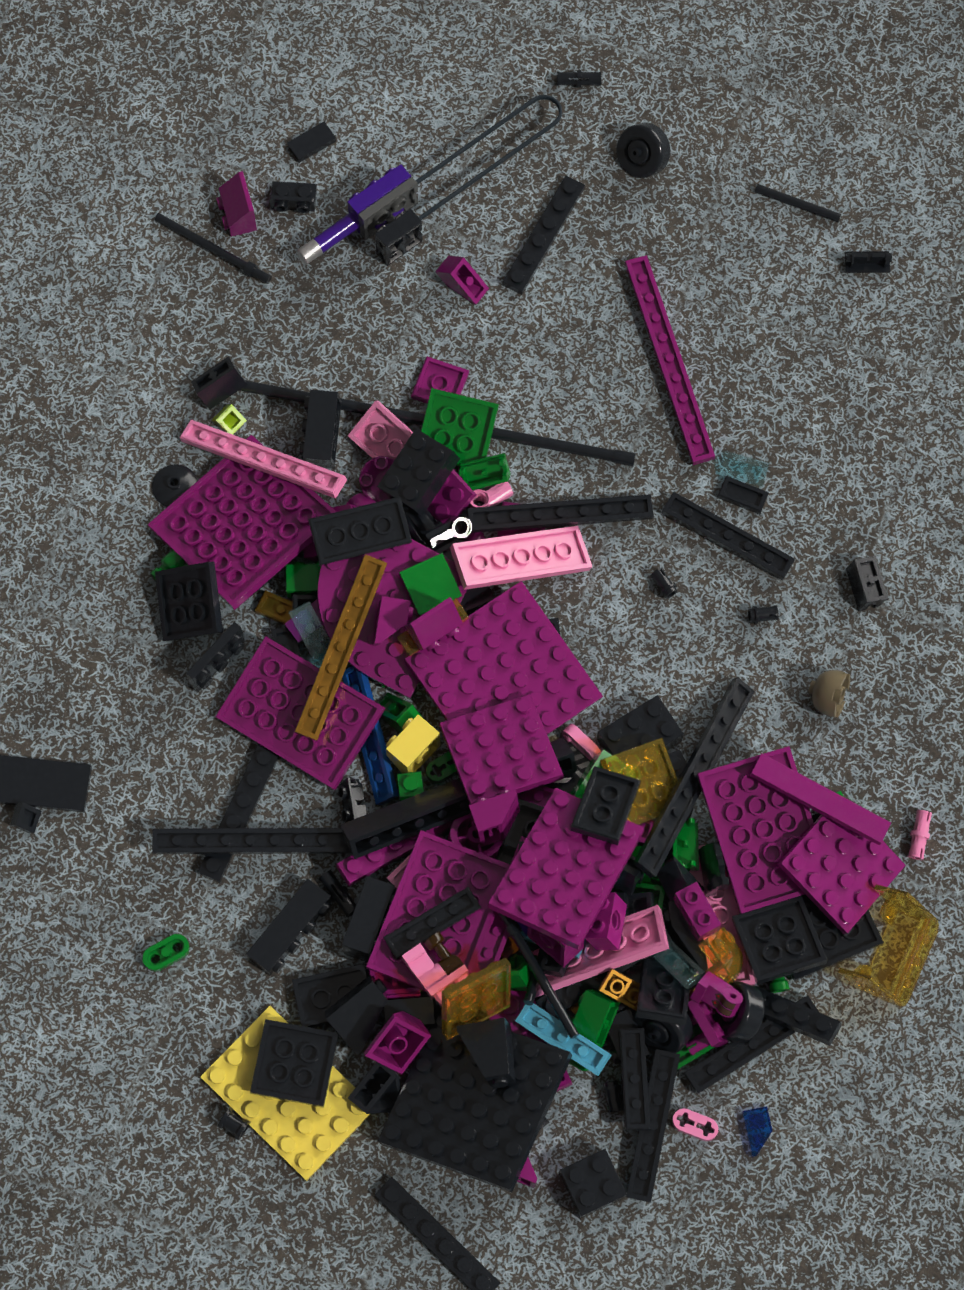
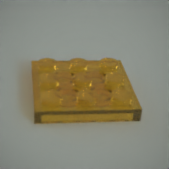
M662 738L600 760L603 769L641 780L628 817L629 821L639 825L659 816L678 781Z
M506 957L500 961L490 963L483 970L477 973L473 972L462 981L450 984L441 991L442 1034L447 1040L458 1035L456 1026L485 1021L510 1007L511 964Z

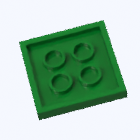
M431 388L421 432L454 451L460 458L456 466H460L461 463L485 458L488 454L499 404Z

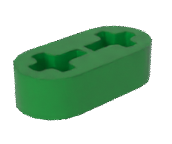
M450 752L445 753L428 764L426 776L430 782L439 784L458 773L454 763L450 766L448 765L453 761ZM444 766L446 767L441 771V777H438L437 775H431L433 773V767H436L437 769H441Z

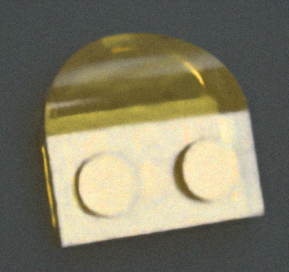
M722 927L698 946L713 964L706 971H710L717 977L724 979L728 984H731L741 972L743 955L735 942L734 936Z

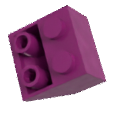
M503 790L497 793L495 797L489 799L479 798L469 805L472 821L481 847L505 840L520 811L516 790Z

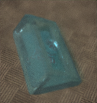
M725 450L718 475L728 476L763 487L769 462Z
M672 940L668 942L669 949L653 956L686 989L697 985L705 975V972Z

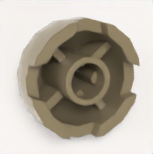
M828 670L820 674L816 681L812 680L809 694H812V703L821 714L834 718L840 716L846 702L843 701L845 691L849 690L850 674L840 670Z

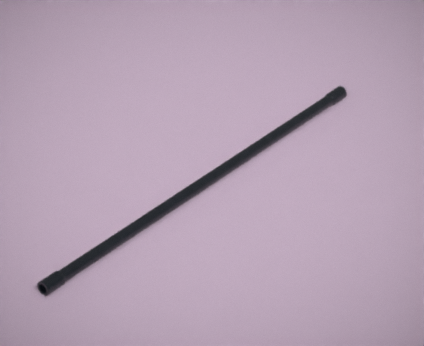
M245 380L247 385L239 390L305 403V397L310 395V392ZM341 398V410L365 414L372 406V404ZM386 407L402 422L423 425L425 414ZM495 427L491 438L607 460L627 466L634 465L636 453L611 450Z

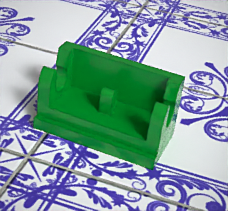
M505 453L461 463L459 469V476H462L463 480L472 490L508 482L511 475Z
M693 818L685 821L673 844V856L688 871H699L698 823H695Z

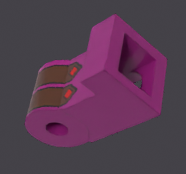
M710 971L698 982L690 997L697 1003L701 1000L715 1008L720 1015L728 1018L735 1016L743 1001V996L739 991Z

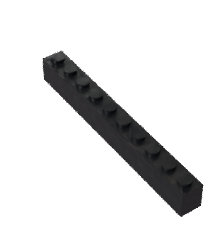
M562 737L550 742L563 772V777L578 771L574 752ZM458 778L340 826L346 845L354 859L415 836L421 830L425 832L470 814V804L461 780Z

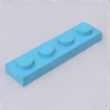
M534 1003L531 1006L525 1004L515 1020L550 1045L571 1052V1059L599 1076L612 1056L581 1034L570 1039L561 1021Z

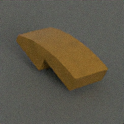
M611 968L598 990L637 1010L640 983Z

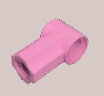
M504 482L474 490L477 495L468 504V508L498 505L513 496L510 484ZM481 501L484 505L477 506L474 502Z

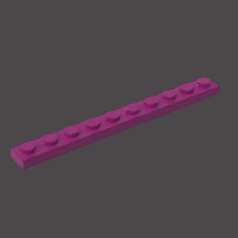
M645 255L626 260L625 267L692 465L715 460V454L648 257Z

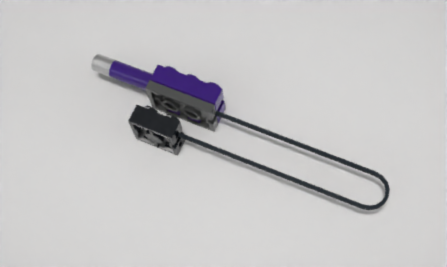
M538 95L417 180L411 177L402 164L396 168H390L382 178L373 180L362 192L353 194L349 201H347L348 214L297 250L299 258L304 264H308L357 230L365 241L375 234L376 254L387 266L423 241L421 233L422 219L553 128L561 119V104L557 99L549 95ZM546 99L556 104L559 110L558 117L548 126L419 217L411 209L418 204L416 192H418V184L534 102Z

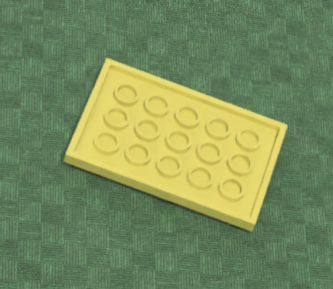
M269 1006L202 1074L201 1079L244 1121L249 1120L251 1122L249 1124L250 1127L296 1172L308 1181L370 1114H366L348 1099L355 1087L334 1066H332L324 1108L250 1094L265 1019L288 1023Z

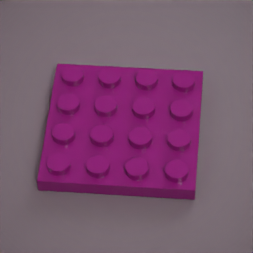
M531 694L440 723L441 731L470 805L479 798L489 799L495 797L497 793L503 790H516L517 793L563 779V772Z
M822 814L777 864L843 934L848 933L906 866L884 841L877 845Z

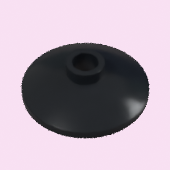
M178 464L169 465L162 468L155 475L152 491L157 501L168 507L198 480L194 472L188 467ZM174 480L179 482L176 486L170 485Z

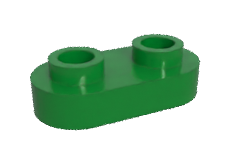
M171 935L147 948L143 954V963L150 971H161L188 955L190 950L189 942L183 935ZM180 944L182 949L179 952H175L173 950L174 945ZM159 956L160 961L154 964L151 962L152 957Z

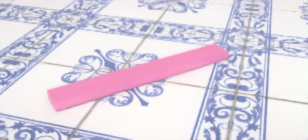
M190 420L179 437L186 444L335 499L347 481L345 475L194 420Z

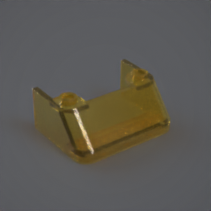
M875 885L874 889L886 899L880 909L882 920L887 924L882 936L884 943L878 946L870 967L861 964L854 971L839 968L838 973L856 988L893 1005L903 1007L908 1003L937 936L939 923L937 918L909 892Z

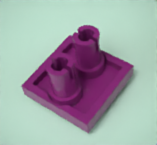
M694 1000L689 1001L690 1011L687 1013L694 1026L698 1023L703 1031L687 1042L686 1047L693 1046L688 1049L689 1052L695 1055V1053L709 1045L711 1047H722L729 1043L728 1040L722 1038L724 1032L720 1025L714 1021L713 1015L716 1012L713 1010V1007L702 1000L699 1003Z

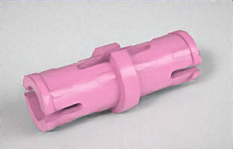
M916 811L914 829L910 833L912 839L908 854L909 858L916 860L924 859L925 845L930 837L928 831L932 813L929 811Z

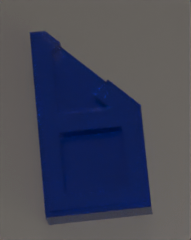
M767 1106L742 1111L752 1158L757 1156L773 1131Z

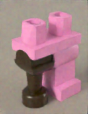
M437 932L429 937L424 944L428 950H435L440 959L439 962L434 965L421 943L403 954L402 960L431 1000L435 999L442 1007H445L454 1000L447 990L449 987L455 984L461 994L471 989L473 985L468 976L469 970L457 955H452L442 944L445 938L441 932Z

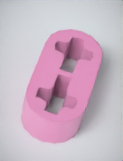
M569 724L561 732L563 738L568 743L571 742L590 761L601 752L599 747L574 724Z
M679 1109L672 1117V1124L676 1130L699 1140L711 1141L718 1133V1125L715 1120L689 1109ZM688 1115L687 1120L693 1122L694 1125L685 1124L684 1127H681L677 1116ZM706 1123L711 1124L710 1129L714 1130V1132L704 1136L703 1130L697 1128L696 1125L705 1126Z

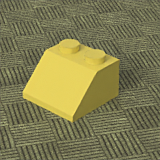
M419 714L414 719H408L402 727L403 731L398 736H392L386 744L388 758L402 774L416 772L440 747V732Z

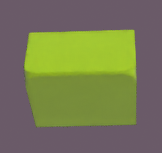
M227 404L212 419L224 432L232 435L247 421L232 404Z

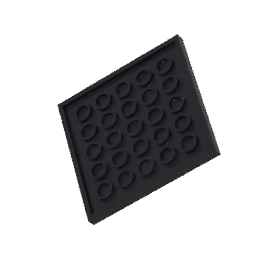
M439 1008L434 1018L435 1024H431L429 1028L431 1037L417 1054L378 1138V1142L383 1146L513 1192L572 1054L567 1050L512 1032L516 1083H510L503 1088L491 1087L458 1034L456 1027L481 1021L460 1014L456 1015L454 1012Z

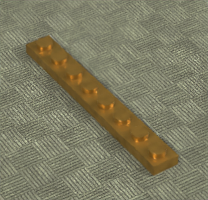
M365 554L295 733L316 741L318 740L386 568V562Z

